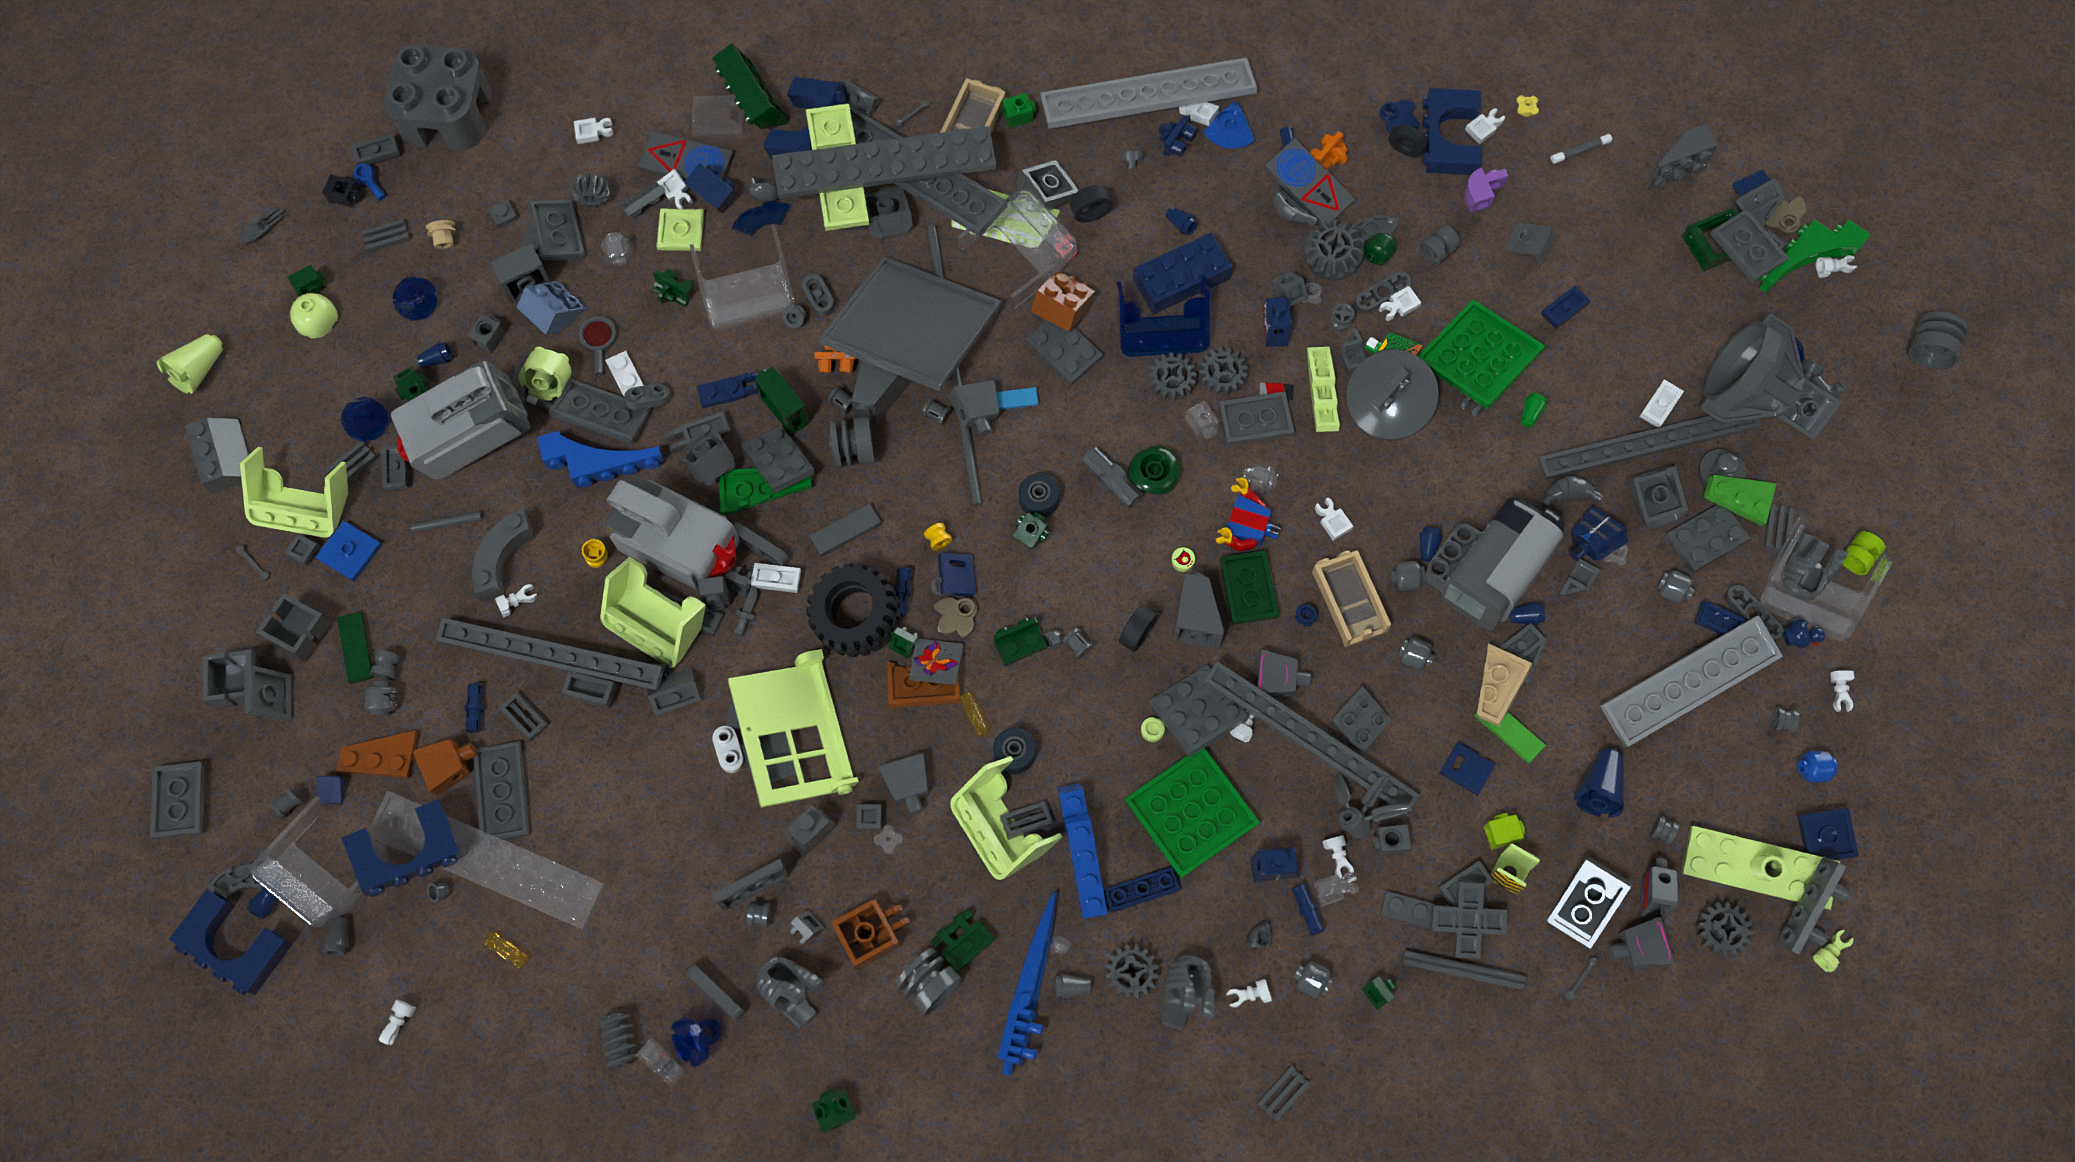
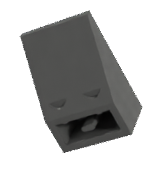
M1706 124L1688 130L1682 135L1656 167L1646 186L1647 189L1652 187L1660 188L1668 181L1673 179L1675 181L1681 180L1689 173L1694 172L1697 174L1706 168V164L1718 146Z

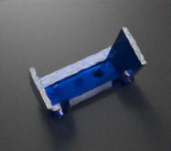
M1201 276V297L1187 300L1183 306V315L1140 317L1139 308L1135 303L1124 302L1121 281L1116 282L1119 339L1121 351L1124 355L1138 357L1170 355V352L1173 354L1200 353L1208 348L1210 343V290L1205 276Z

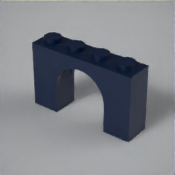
M794 77L787 92L794 107L805 109L843 105L846 100V94L839 82ZM807 126L802 130L794 132L771 129L763 147L771 159L772 155L812 150L809 127Z
M1429 88L1427 96H1423L1422 109H1426V115H1423L1422 128H1426V133H1423L1427 140L1426 152H1423L1422 165H1426V173L1471 175L1475 170L1481 168V146L1450 143L1442 137L1438 125L1449 119L1475 120L1481 110V91Z
M439 799L415 808L424 831L425 842L421 853L414 860L406 864L393 865L381 860L366 828L342 837L361 891L365 897L381 895L388 887L393 885L395 887L403 886L409 883V879L415 876L425 877L433 873V869L442 865L443 867L452 866L458 862L457 859L462 858Z
M206 889L169 940L176 944L174 949L184 956L188 954L194 956L193 962L204 969H207L208 966L214 970L212 975L219 980L226 982L228 979L234 983L232 988L242 995H245L247 992L256 995L293 944L274 931L264 928L251 947L242 956L229 961L221 960L214 948L215 934L235 905L215 892Z

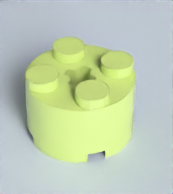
M536 347L530 353L518 375L519 383L522 387L525 385L529 389L528 393L535 398L547 401L552 400L556 396L558 398L572 373L568 363L569 358L563 353H556L542 347Z

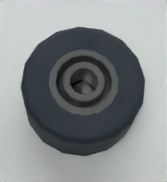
M1035 473L1026 477L1019 487V504L1021 509L1026 514H1034L1036 511L1044 517L1050 516L1059 505L1060 489L1057 482L1051 476L1043 473Z
M1008 728L1002 731L994 741V760L998 761L1011 756L1013 761L1003 771L1010 774H1021L1027 771L1034 763L1036 757L1035 741L1023 729Z

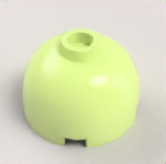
M308 293L303 294L294 301L290 310V319L295 329L301 335L308 336L309 338H319L332 331L335 321L337 322L338 314L328 298L321 294Z

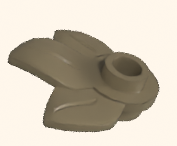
M1799 196L1790 204L1783 200L1781 205L1776 207L1774 214L1766 221L1765 225L1778 228L1785 234L1796 232L1800 228V219L1806 212L1803 198ZM1791 222L1793 225L1786 226L1785 223Z
M947 597L934 604L933 608L943 615L938 624L939 633L951 634L957 631L960 637L964 638L972 632L974 628L973 618L977 613V606L973 600L969 598L956 600L952 597ZM963 607H968L970 611L968 613H962L961 609Z

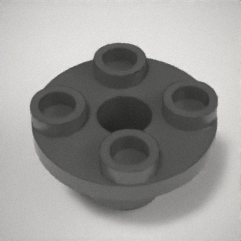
M1716 449L1708 452L1700 461L1699 476L1701 483L1706 487L1708 478L1713 475L1745 479L1746 468L1742 459L1734 452L1726 449Z

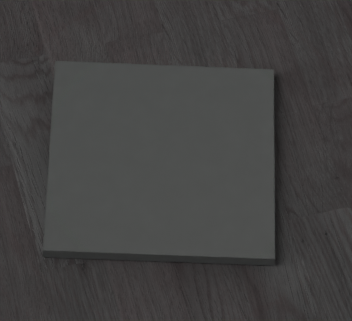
M884 256L819 337V344L941 391L1001 307V301Z

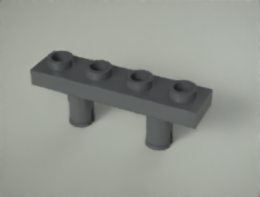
M1823 856L1797 906L1794 908L1789 921L1782 930L1777 944L1799 955L1807 940L1818 946H1823L1826 943L1827 934L1814 926L1830 896L1843 903L1850 899L1851 891L1838 884L1846 866Z

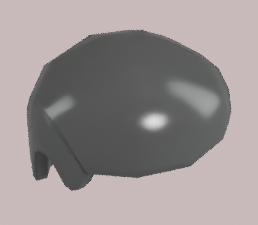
M751 177L749 192L753 198L763 203L773 202L778 199L775 182Z

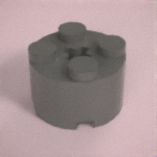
M710 432L712 435L707 437L705 434L695 437L683 448L685 451L684 455L680 454L681 461L694 480L700 483L704 482L706 486L713 484L717 477L735 467L733 454L717 432Z

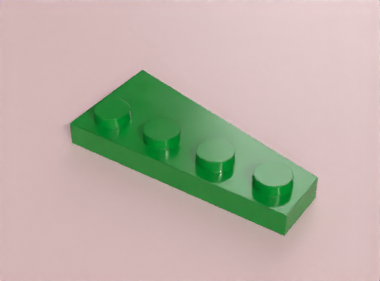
M756 468L734 469L724 472L719 476L720 513L723 516L810 489L812 488V476L774 494Z

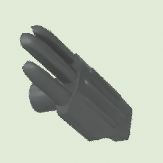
M273 208L262 217L253 216L251 222L244 227L243 234L240 236L247 245L257 240L283 218V215H281L284 212L283 209L276 212L277 209Z

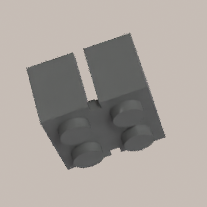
M283 593L271 610L283 620L280 624L268 614L256 633L267 642L305 662L317 645L313 641L322 638L331 622L323 614Z
M252 650L229 652V656L225 653L203 656V702L213 709L234 707L236 703L240 706L244 705L245 668L251 665L262 668V658Z

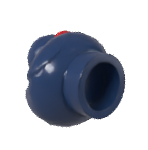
M1794 619L1789 624V627L1783 628V637L1787 646L1795 645L1799 648H1806L1809 646L1810 641L1815 646H1818V643L1825 639V631L1819 627H1813L1808 631L1807 620Z

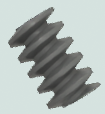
M615 1013L598 1018L605 1020L599 1025L600 1029L607 1030L601 1034V1039L609 1040L602 1044L604 1050H610L604 1054V1059L611 1060L605 1065L606 1069L632 1065L630 1061L637 1057V1054L629 1053V1050L633 1049L635 1044L627 1043L629 1039L634 1037V1034L626 1033V1030L630 1029L632 1024L624 1023L626 1019L631 1017V1014Z

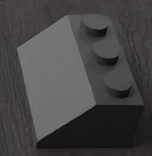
M204 418L185 425L201 484L211 494L241 484L240 462L249 453L239 420Z

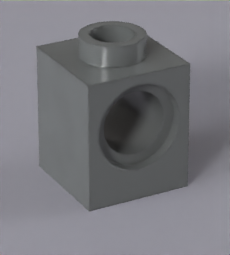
M1288 271L1272 280L1276 298H1289L1290 307L1308 298L1303 278L1292 271Z
M481 314L467 336L472 345L492 354L506 332L500 320L493 316L488 318Z
M1408 825L1379 827L1376 830L1375 835H1372V844L1374 850H1378V856L1408 854L1411 850ZM1385 836H1392L1396 840V845H1388L1385 841Z

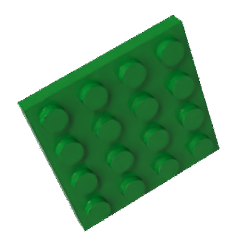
M1473 299L1418 357L1427 363L1436 376L1489 410L1545 351V345Z
M1205 748L1190 758L1186 756L1124 799V802L1180 879L1190 874L1260 824Z

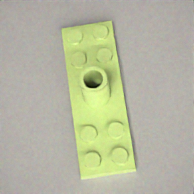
M849 104L806 110L812 150L856 144ZM863 187L819 193L825 231L869 225Z
M1690 826L1681 874L1799 902L1806 886L1816 871L1817 865L1823 857ZM1830 896L1824 909L1831 910L1833 897Z

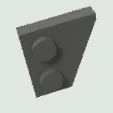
M1772 178L1733 201L1740 213L1747 209L1763 227L1766 221L1774 214L1776 207L1784 200L1785 195L1776 178Z
M1532 623L1499 647V649L1532 663V668L1523 683L1524 687L1529 684L1547 641Z

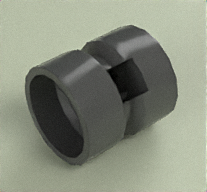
M1443 224L1432 235L1424 239L1418 247L1422 257L1431 265L1437 266L1460 247L1461 240L1454 229Z

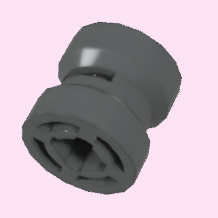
M377 650L375 655L377 662L372 666L370 674L380 679L394 680L396 674L394 666L399 664L400 656L389 651Z

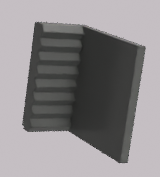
M1517 222L1504 250L1534 255L1536 263L1543 265L1555 240L1553 229L1550 226Z

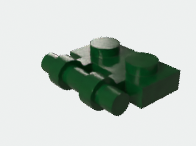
M966 909L961 915L958 913L953 918L954 921L945 929L941 928L937 931V936L930 941L936 949L943 942L947 945V948L941 955L957 973L995 941L979 920L972 926L967 923L974 916L969 909ZM961 928L964 933L953 941L950 936Z

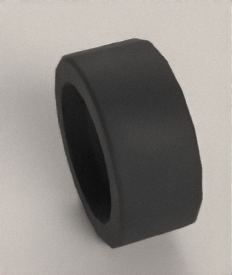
M1092 185L1076 192L1071 197L1069 206L1074 218L1078 222L1087 223L1098 220L1108 214L1113 207V201L1105 186Z
M1143 605L1139 606L1124 627L1119 643L1136 652L1151 632L1158 615Z

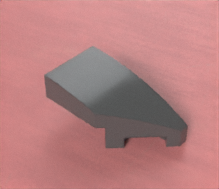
M1357 328L1352 330V334L1344 342L1341 352V358L1347 375L1353 374L1357 366L1367 358L1362 348L1363 341Z
M1580 559L1576 562L1559 595L1566 596L1589 590L1600 569Z

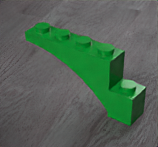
M1814 219L1809 226L1804 224L1796 234L1799 237L1797 241L1792 239L1784 249L1787 251L1786 255L1789 258L1787 262L1762 277L1760 280L1763 283L1758 289L1767 293L1784 276L1800 267L1816 262L1819 257L1838 258L1854 256L1871 234L1849 219L1843 227L1838 225L1834 231H1831Z

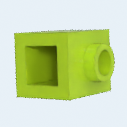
M1507 813L1493 817L1494 820L1489 821L1484 826L1491 850L1508 846L1511 843L1516 844L1524 839L1525 828L1522 821H1518L1517 815L1508 816Z

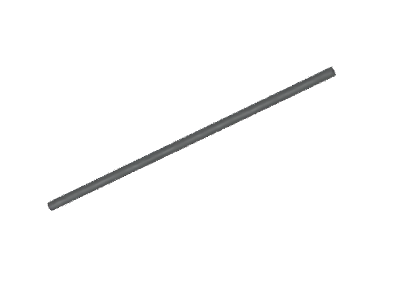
M929 225L927 229L935 276L945 279L936 226ZM959 366L952 374L954 387L962 385ZM959 419L973 506H981L982 500L970 428L964 427Z

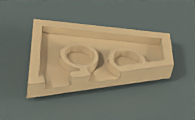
M1488 644L1477 717L1500 727L1529 674L1532 663Z

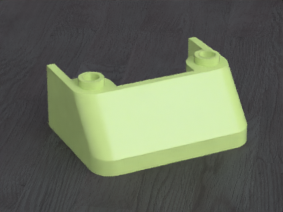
M257 447L240 462L245 515L249 522L257 526L324 538L330 537L336 531L348 496L346 462L341 461L325 477L324 494L283 487L281 475L273 469L264 468L262 447Z
M1011 756L984 765L951 799L952 812L991 875L998 880L1009 877L1040 858L1062 838V835L1059 833L1043 840L1040 835L1033 833L1026 837L1022 835L1007 840L1003 824L999 819L1000 815L1009 813L1001 800L1007 791V783L1001 772L1013 761ZM1014 819L1008 820V824L1015 822Z

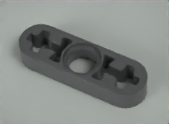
M1399 271L1357 295L1354 301L1355 309L1359 313L1366 314L1380 307L1384 302H1389L1393 294L1411 285V276L1404 271ZM1398 279L1400 281L1405 280L1404 286L1399 284L1393 289L1392 286L1397 283ZM1384 288L1388 291L1389 295L1387 297H1380L1377 294V290ZM1371 296L1373 297V299L1370 300L1368 307L1366 304H1360L1362 300L1367 301L1371 298Z
M737 522L733 524L740 539V544L763 559L777 566H783L789 559L784 551Z
M1734 585L1725 593L1726 603L1739 616L1746 618L1747 621L1751 619L1748 615V609H1756L1761 620H1764V618L1767 620L1764 623L1767 630L1771 627L1775 629L1770 634L1774 642L1782 636L1783 626L1744 586ZM1734 594H1741L1739 599L1735 600L1733 598ZM1748 601L1749 604L1743 609L1741 606Z
M694 963L685 971L735 1021L745 1013Z

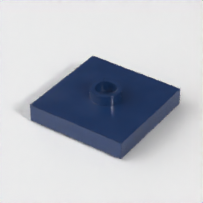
M1849 808L1797 816L1805 853L1820 857L1824 856L1832 860L1859 856Z

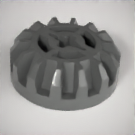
M1332 220L1330 224L1322 222L1317 229L1313 228L1310 231L1309 237L1305 240V262L1308 268L1320 278L1330 281L1348 278L1358 270L1362 263L1364 241L1360 238L1359 231L1350 228V223L1345 222L1344 225L1339 224L1337 220ZM1329 232H1334V234L1332 236H1329L1326 239V241L1321 240V238L1325 234ZM1342 233L1349 239L1350 246L1344 245V240L1341 238ZM1335 243H1337L1336 250H1334V253L1332 255V249L1334 248ZM1319 244L1325 245L1324 254L1321 252ZM1344 249H1345V250H1349V251L1343 256V254H1344Z

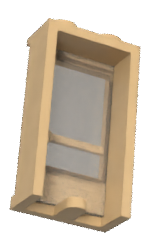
M966 78L941 132L989 126L991 134L1002 111V100L1006 99V91L998 87L985 85L978 80Z
M1358 550L1351 553L1350 551H1344L1337 555V558L1331 560L1325 558L1316 563L1312 574L1345 647L1388 632L1391 627L1390 620Z

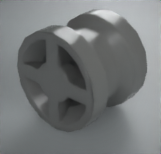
M1346 303L1337 304L1333 308L1330 317L1331 325L1338 330L1348 329L1352 324L1354 309Z
M1776 707L1772 716L1773 730L1781 731L1784 729L1789 733H1795L1799 726L1798 710L1791 709L1785 711L1784 708Z
M1660 815L1653 825L1650 837L1653 839L1659 838L1663 840L1664 844L1669 846L1678 832L1679 824L1676 822L1670 823L1666 821L1665 817Z
M751 901L747 912V926L753 927L757 924L761 925L762 928H768L771 904L764 903L763 905H758L756 902Z

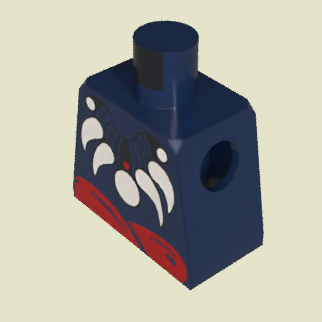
M1267 298L1262 309L1265 347L1288 346L1291 330L1289 298ZM1280 329V333H1274V330Z

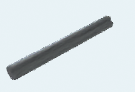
M1405 951L1402 956V964L1520 990L1525 988L1526 977L1524 975L1412 951Z

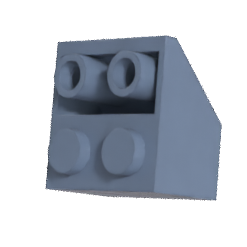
M557 281L526 286L516 307L546 335L561 332L586 309L579 302L578 298L572 296Z

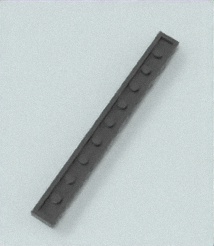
M1710 415L1539 456L1537 461L1544 480L1756 430L1762 424L1759 418L1722 423Z
M446 618L441 619L436 639L445 643L654 690H659L664 667Z
M1216 661L1204 679L1203 683L1368 791L1378 778L1387 775L1389 779L1378 796L1386 804H1402L1412 808L1418 799V793L1218 661Z

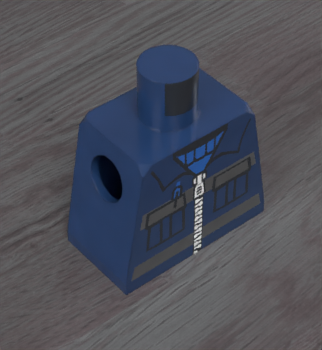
M1592 506L1572 529L1571 537L1574 546L1568 552L1576 561H1579L1585 555H1588L1595 561H1600L1628 543L1626 528Z
M1294 847L1261 850L1250 858L1253 883L1300 878Z

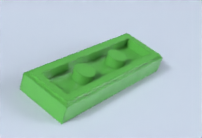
M1477 712L1474 715L1475 718L1528 764L1546 746L1508 712L1500 727L1477 717Z

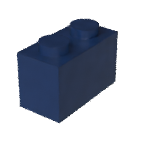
M699 163L684 184L723 214L738 195V192L733 189L735 184L726 177L721 180L716 176L719 172L708 164L705 167Z

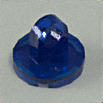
M409 276L401 280L393 293L395 310L402 317L411 321L428 318L434 312L437 305L436 289L430 281L419 276Z
M360 397L352 400L345 406L340 420L342 428L349 437L367 442L383 434L389 418L387 410L378 400L371 397Z
M682 1017L676 1020L671 1027V1030L673 1029L675 1033L672 1035V1042L676 1052L685 1062L689 1061L692 1067H698L708 1060L709 1046L717 1042L721 1036L720 1025L713 1019H705L696 1023L689 1017ZM704 1026L712 1030V1038L705 1036L703 1033Z

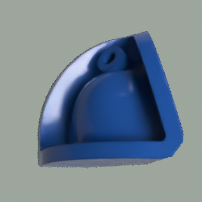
M1238 102L1230 103L1204 130L1205 136L1210 141L1225 148H1241L1254 141L1249 123Z

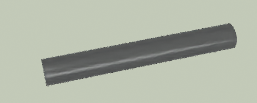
M481 511L414 523L411 524V529L415 533L482 520Z

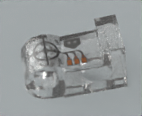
M653 1038L636 1054L642 1062L649 1066L671 1087L686 1072L676 1059Z

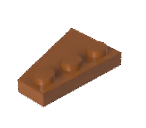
M887 662L889 708L960 703L959 677L957 685L909 680L911 667L907 666V668L895 666V663Z
M414 730L341 747L336 771L349 774L410 778L414 758L413 751L416 748L418 731Z

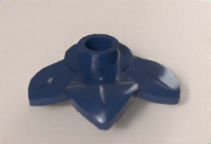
M1400 100L1397 103L1387 102L1382 105L1379 115L1385 121L1387 131L1390 133L1396 125L1402 124L1417 129L1420 124L1411 113L1415 109L1416 104L1408 100Z

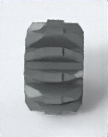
M584 173L583 176L577 175L574 183H572L573 198L579 201L580 205L585 204L587 207L594 206L597 208L598 205L602 206L605 201H608L610 193L608 181L603 180L602 176H595L594 173L592 175Z

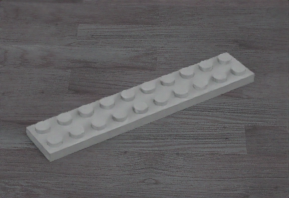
M1247 58L1041 92L1040 100L1048 129L1255 94L1257 93V85Z

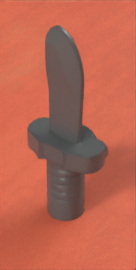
M754 586L750 588L743 610H736L734 614L739 617L734 633L743 636L748 620L753 622L755 620V616L750 614L757 599V589Z

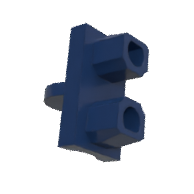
M1183 115L1177 125L1174 122H1170L1169 125L1161 124L1159 132L1161 134L1160 140L1164 142L1165 147L1163 155L1169 157L1172 153L1182 157L1187 144L1180 141V139L1184 138L1190 142L1193 141L1197 129L1188 124L1189 117Z

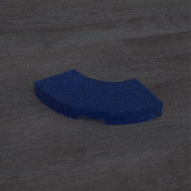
M766 202L755 208H749L735 220L732 229L753 236L763 226L771 224L782 225L790 208L789 204Z

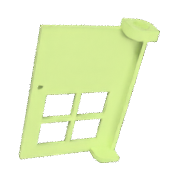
M822 649L800 654L795 660L796 667L728 679L761 808L836 792L839 795H844L852 792V788L858 783V778H853L823 669L822 661L824 655ZM817 726L823 749L797 754L791 731ZM785 732L791 755L764 760L759 737ZM825 755L831 778L804 783L799 759ZM793 761L799 785L772 790L766 766Z

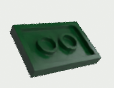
M1266 550L1220 557V566L1232 625L1277 619L1279 612Z

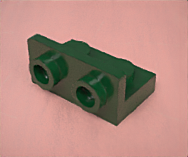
M1036 618L1022 619L1016 626L1001 628L993 635L994 645L1004 666H1008L1048 648Z

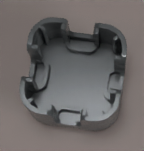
M413 45L403 48L394 58L384 106L400 136L407 144L425 148L427 136L422 128H431L441 132L450 149L466 150L477 145L485 131V123L476 105L477 98L480 103L490 104L492 91L476 56L471 51L462 48Z

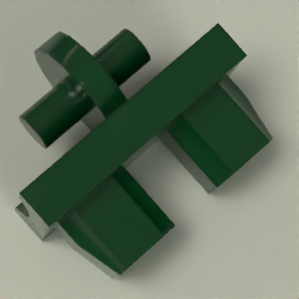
M670 269L663 273L659 270L653 273L655 277L653 289L658 294L657 299L660 303L664 304L670 300L683 307L689 304V296L692 294L694 287L693 282L686 279L679 283L676 273Z

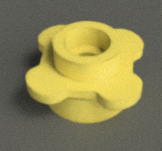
M1519 96L1516 101L1519 104L1517 112L1520 115L1530 116L1538 113L1537 97Z

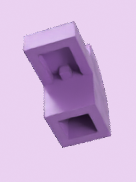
M1479 168L1471 174L1464 192V198L1471 213L1491 207L1495 198L1492 190L1504 187L1507 181L1508 174L1506 169L1492 170L1485 174L1483 169Z

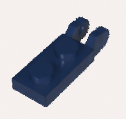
M753 371L744 373L742 376L738 375L698 385L697 390L702 409L758 394L756 384L748 385L745 388L743 384L754 382V378L759 373Z

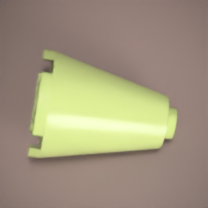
M205 334L157 360V366L162 374L165 371L169 374L170 378L167 380L184 393L188 394L190 392L192 394L222 353L223 344L217 336Z

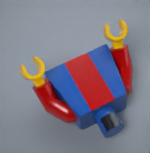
M1237 478L1236 481L1240 484V487L1232 485L1231 489L1233 492L1241 493L1237 495L1227 528L1217 530L1223 537L1216 538V542L1218 544L1225 542L1227 546L1241 552L1254 549L1256 546L1260 547L1263 536L1277 540L1281 526L1268 523L1271 511L1267 505L1248 487V481L1245 478Z

